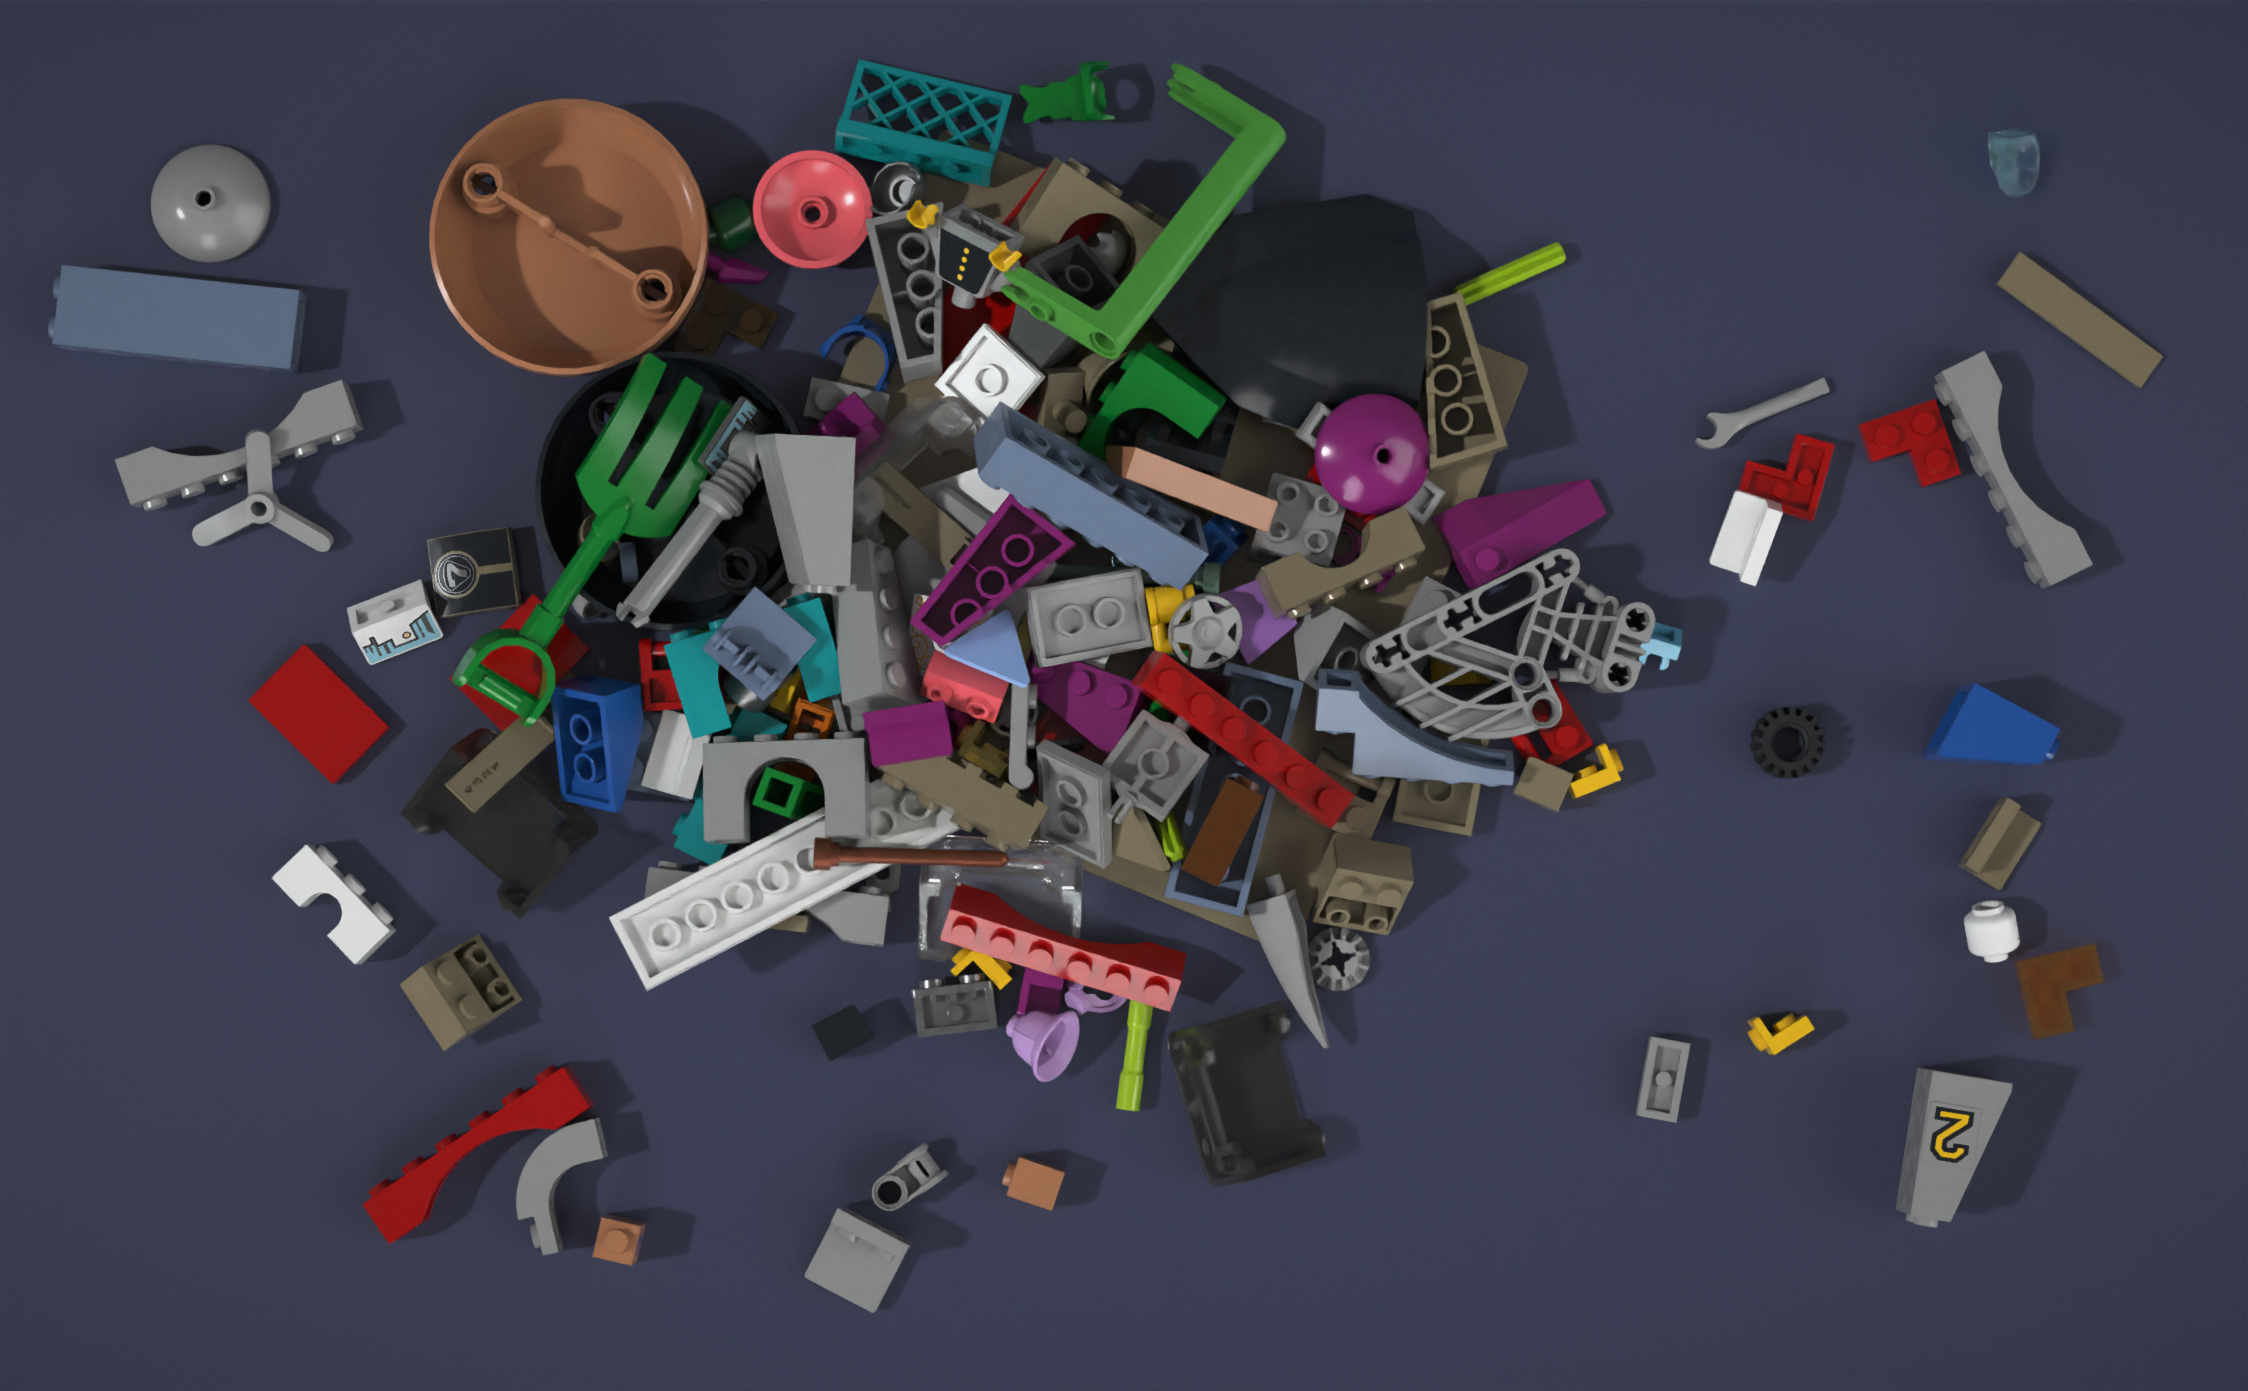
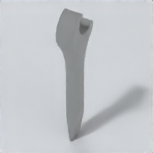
M1823 377L1741 411L1731 413L1711 412L1706 415V418L1714 424L1715 434L1708 440H1702L1697 437L1695 443L1706 450H1716L1725 445L1735 433L1746 426L1829 393L1830 390L1827 382Z

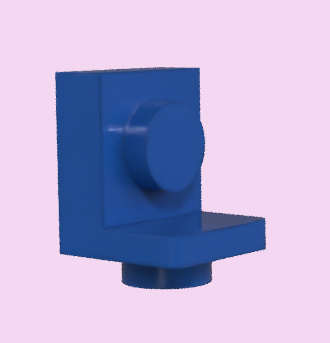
M1216 514L1204 525L1202 529L1209 555L1200 566H1204V562L1221 563L1222 566L1249 539L1247 534L1244 533V527L1240 522Z

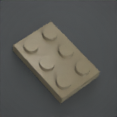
M1411 716V721L1417 724L1421 723L1420 720ZM1431 726L1425 727L1435 733L1441 734L1446 737L1452 735L1435 729ZM1466 737L1457 739V741L1488 748L1489 739ZM1400 778L1392 821L1471 836L1481 783L1460 782L1458 784H1448L1440 780L1421 779L1418 781H1407Z

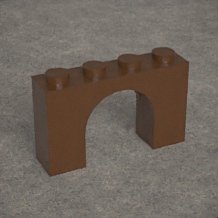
M1237 775L1234 781L1226 778L1180 868L1181 870L1214 887H1219L1264 799V796L1257 793L1260 785L1241 775Z

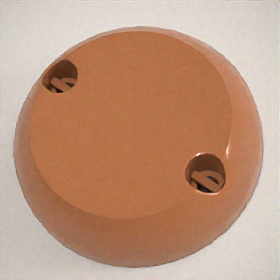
M554 99L532 103L498 117L477 132L462 147L442 178L433 202L429 247L435 278L448 308L460 325L478 344L503 361L536 374L554 377H588L599 375L601 372L623 361L651 353L677 330L691 310L705 277L709 255V224L704 199L690 167L678 150L658 130L628 111L603 102L585 99ZM485 177L494 178L497 189L482 179ZM477 188L486 193L487 195L478 194ZM649 284H663L665 286V292L667 295L660 292L659 290H657ZM645 293L657 301L646 300Z

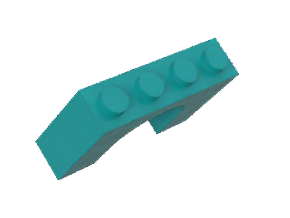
M807 592L786 599L788 607L782 608V610L817 639L797 663L809 702L840 694L838 654L820 597L811 599L810 593ZM728 617L708 623L710 631L694 635L693 628L669 635L671 643L663 645L692 739L732 727L718 682L720 664L702 649Z

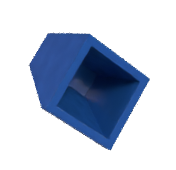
M1974 682L1959 686L1922 757L1935 761L2015 767L2042 765L2044 760L2049 762L2055 755L2060 745V741L2056 737L2061 729Z

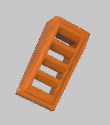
M803 691L798 697L783 741L794 740V734L811 733L800 728L801 723L821 730L818 739H829L836 721L832 700L823 698L810 703L806 691ZM805 710L822 715L825 717V719L823 720L815 715L809 714L805 712ZM783 762L776 764L774 767L775 770L812 783L816 773L810 766L797 762Z

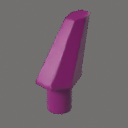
M713 252L708 255L707 268L718 274V283L761 284L770 275V271L740 261L734 257L727 262Z

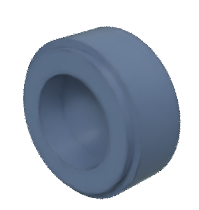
M632 542L618 543L623 583L637 582L639 577L635 544Z

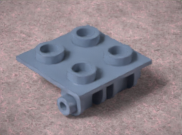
M754 587L702 649L761 700L765 701L817 639L758 588Z

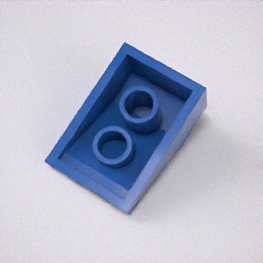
M583 674L556 683L551 696L561 800L614 813L622 811L644 724L640 684Z

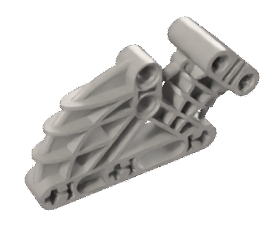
M1560 548L1548 551L1368 641L1361 649L1360 661L1364 669L1373 674L1379 685L1393 700L1390 703L1391 708L1400 706L1411 716L1420 720L1421 723L1418 724L1419 729L1431 726L1445 733L1452 734L1447 737L1449 742L1461 737L1474 739L1509 738L1538 729L1550 728L1559 722L1562 716V706L1549 679H1557L1558 682L1588 684L1592 690L1603 694L1620 693L1631 689L1637 681L1642 662L1636 661L1637 656H1645L1647 651L1640 648L1641 644L1650 642L1656 618L1653 610L1645 603L1633 602L1619 605L1615 597L1607 596L1591 583L1589 585L1577 577L1580 571L1578 557L1569 549ZM1555 560H1563L1566 567L1561 570V573L1552 574L1545 578L1540 573V571L1553 567L1556 564ZM1519 573L1528 576L1532 587L1526 597L1492 614H1486L1480 609L1479 597L1485 590ZM1570 582L1584 591L1583 595L1594 603L1589 614H1582L1585 606L1583 602L1574 603L1570 613L1561 612ZM1528 604L1512 654L1463 638V636ZM1468 610L1471 616L1455 623L1457 630L1454 627L1446 628L1444 621L1449 618L1447 611L1450 614H1457ZM1631 616L1632 624L1627 626L1626 619H1630ZM1551 642L1558 646L1556 658L1560 661L1566 660L1569 654L1575 657L1572 668H1558L1557 671L1544 670L1543 664ZM1397 645V648L1401 651L1387 656L1384 659L1386 666L1382 663H1374L1372 657L1377 654L1376 646L1379 650H1384ZM1425 656L1458 669L1428 683L1414 670L1410 663ZM1521 663L1527 665L1532 673L1531 680L1526 686L1518 684L1514 677L1515 669ZM1610 669H1613L1615 677H1611L1612 682L1608 677V673H1612ZM1467 672L1499 682L1463 701L1436 689ZM1505 688L1512 700L1511 702L1497 705L1475 704ZM1539 699L1545 701L1549 706V716L1543 722L1537 721L1532 714V707Z

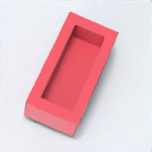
M935 650L925 672L919 695L929 698L933 702L944 700L945 704L949 707L965 712L974 718L983 719L995 724L1010 682L951 659L944 653Z

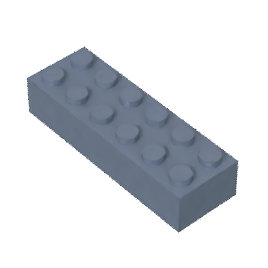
M1000 401L974 436L973 443L978 475L986 485L995 490L1000 488L1013 494L1018 503L1028 509H1034L1035 507L1041 510L1057 526L1063 529L1070 527L1081 533L1083 539L1096 548L1103 546L1109 549L1125 565L1129 567L1136 565L1147 571L1148 575L1162 586L1170 584L1181 591L1209 555L1200 517L1148 487L1119 477L1106 462Z
M1226 662L1222 675L1244 681L1236 707L1288 745L1304 682ZM1225 750L1221 759L1209 756L1195 777L1181 829V835L1188 853L1226 778L1234 781L1237 775H1241L1260 785L1257 793L1264 796V799L1219 887H1214L1181 870L1180 868L1185 858L1178 859L1172 863L1164 897L1243 917L1276 789Z

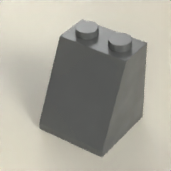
M1079 235L1030 259L1024 268L1095 310H1101L1120 286ZM1016 304L1008 342L1040 372H1042V369H1047L1073 355L1080 347L1084 346L1049 323L1037 320L1028 310Z

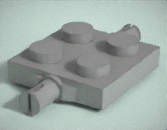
M1144 709L1140 712L1101 765L1110 770V785L1120 796L1106 814L1109 819L1112 820L1119 809L1122 808L1114 820L1115 823L1121 824L1122 820L1134 806L1145 810L1160 822L1164 821L1210 756L1193 744L1186 734L1191 727L1179 717L1171 724L1157 719Z

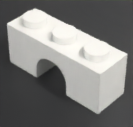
M306 844L272 879L299 907H307L324 893L334 896L341 905L342 916L339 924L327 936L354 964H363L397 931L390 924L394 918L381 904L376 902L372 905L362 895L366 889L353 875L349 873L345 877L334 866L338 863V860L326 847L320 845L316 848L315 845Z

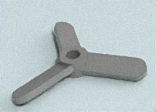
M251 430L245 438L248 497L240 503L197 524L192 532L193 540L199 546H210L253 523L264 524L268 522L317 551H328L334 541L330 532L279 503L278 496L273 491L270 438L264 430ZM256 502H262L267 509H260Z

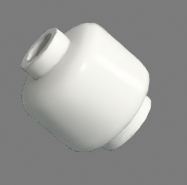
M1989 900L1979 902L1973 905L1972 911L1964 917L1968 949L1972 954L1984 957L1986 962L1992 963L2006 960L2008 953L2015 950L2020 944L2015 912L2013 909L2004 906L2002 901Z

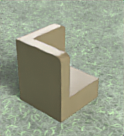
M1529 757L1511 794L1550 811L1558 812L1574 774L1537 758Z

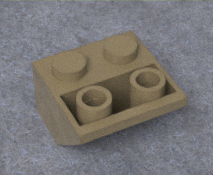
M1334 833L1321 861L1312 922L1389 935L1414 883L1410 847Z
M479 934L423 965L400 984L443 1051L474 1034L523 1000Z

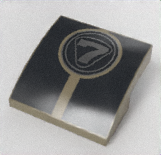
M511 527L467 532L427 540L437 618L447 619L477 612L489 613L522 606Z

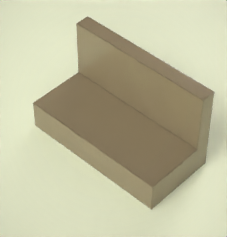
M2008 797L1999 798L1958 864L1959 867L1997 891L2001 890L2042 824L2019 810L2021 805Z

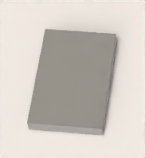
M1138 566L1023 587L1036 668L1153 646L1142 570Z
M1044 739L1036 746L1039 801L1049 806L1040 822V838L1105 869L1113 861L1112 820L1106 815L1111 809L1110 770Z

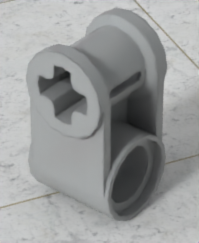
M926 1141L900 1159L897 1165L875 1181L872 1188V1198L880 1209L886 1211L899 1209L918 1194H923L949 1175L947 1170H941L927 1151L929 1145ZM917 1160L920 1161V1163L928 1172L929 1176H926L919 1165L916 1163ZM886 1181L896 1182L902 1190L901 1198L895 1203H886L881 1200L878 1189L882 1183Z

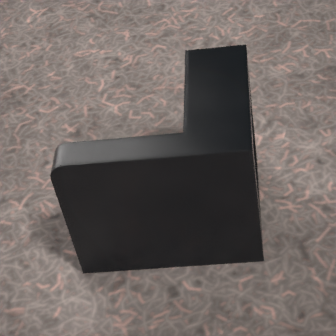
M853 1004L812 1025L829 1061L875 1038L872 1031L869 1032L856 1005Z

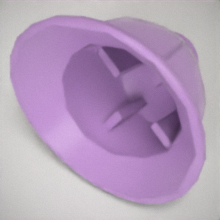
M1037 1010L1026 1012L1025 1016L1016 1014L1009 1020L1006 1028L1007 1035L1012 1037L1015 1051L1027 1064L1032 1066L1033 1074L1041 1082L1055 1079L1066 1069L1076 1050L1080 1032L1079 1018L1073 1011L1055 1014Z

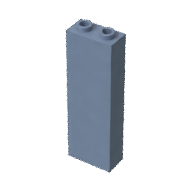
M61 265V274L55 276L53 296L57 299L56 314L50 316L48 333L49 337L53 338L52 344L61 349L298 374L307 296L300 290Z

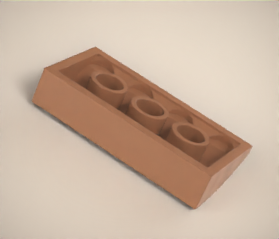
M1107 445L1105 451L1106 460L1111 470L1119 477L1258 530L1268 532L1278 504L1277 501L1137 447Z

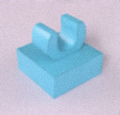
M1655 622L1650 642L1641 644L1640 648L1647 651L1645 656H1639V662H1642L1644 665L1649 654L1661 656L1660 670H1665L1669 666L1670 659L1677 661L1682 647V629Z

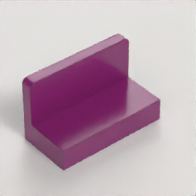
M944 700L862 713L864 728L869 738L872 764L875 767L953 754L949 718Z

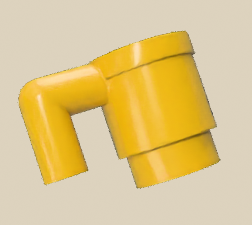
M1193 584L1185 585L1181 591L1171 585L1144 588L1155 651L1166 654L1173 653L1169 644L1166 624L1170 623L1173 613L1181 603L1195 596ZM1191 609L1184 614L1181 621H1186V617H1191ZM1178 642L1181 651L1189 650L1188 644Z

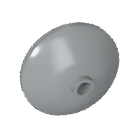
M221 145L196 146L176 155L159 173L151 195L152 218L161 238L181 256L200 263H222L246 253L264 233L271 211L270 191L259 168L242 153ZM204 193H210V203L206 206H200L199 197Z

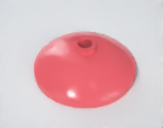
M806 150L783 157L766 171L755 191L753 218L761 241L775 257L797 268L819 270L844 262L861 247L868 235L865 220L872 218L873 212L870 207L873 204L864 178L852 164L829 152ZM809 209H816L820 213V218L816 221H809L805 217V213Z

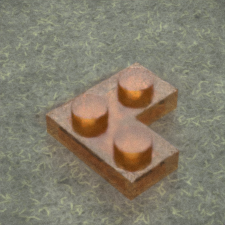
M2095 943L2014 961L2032 1039L2037 1040L2075 1031L2066 991L2104 983Z

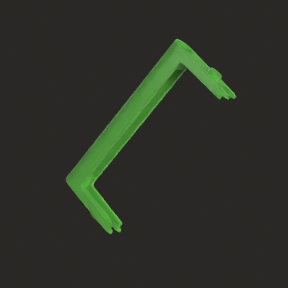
M1174 63L1171 66L1175 73L1173 74L1174 79L1167 81L1171 88L1168 91V95L1234 137L1235 140L1101 310H1095L1020 266L1015 271L1007 270L1004 273V276L1013 283V286L1003 285L1000 290L1009 299L1028 310L1037 320L1049 323L1095 353L1108 359H1116L1120 356L1286 141L1284 129L1273 118L1226 91L1217 82L1208 80L1182 64Z

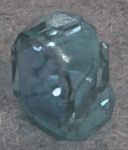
M2002 129L1990 132L1987 143L1990 155V168L1998 179L2000 189L2008 197L2019 198L2025 196L2033 190L2039 175L2040 146L2035 132L2021 129Z

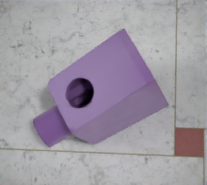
M1257 580L1218 595L1229 601L1241 616L1242 637L1237 651L1246 667L1256 661L1298 624L1296 619L1289 620L1288 615L1275 620ZM1209 602L1214 611L1224 608L1222 604ZM1233 626L1228 631V635L1231 638L1233 634Z

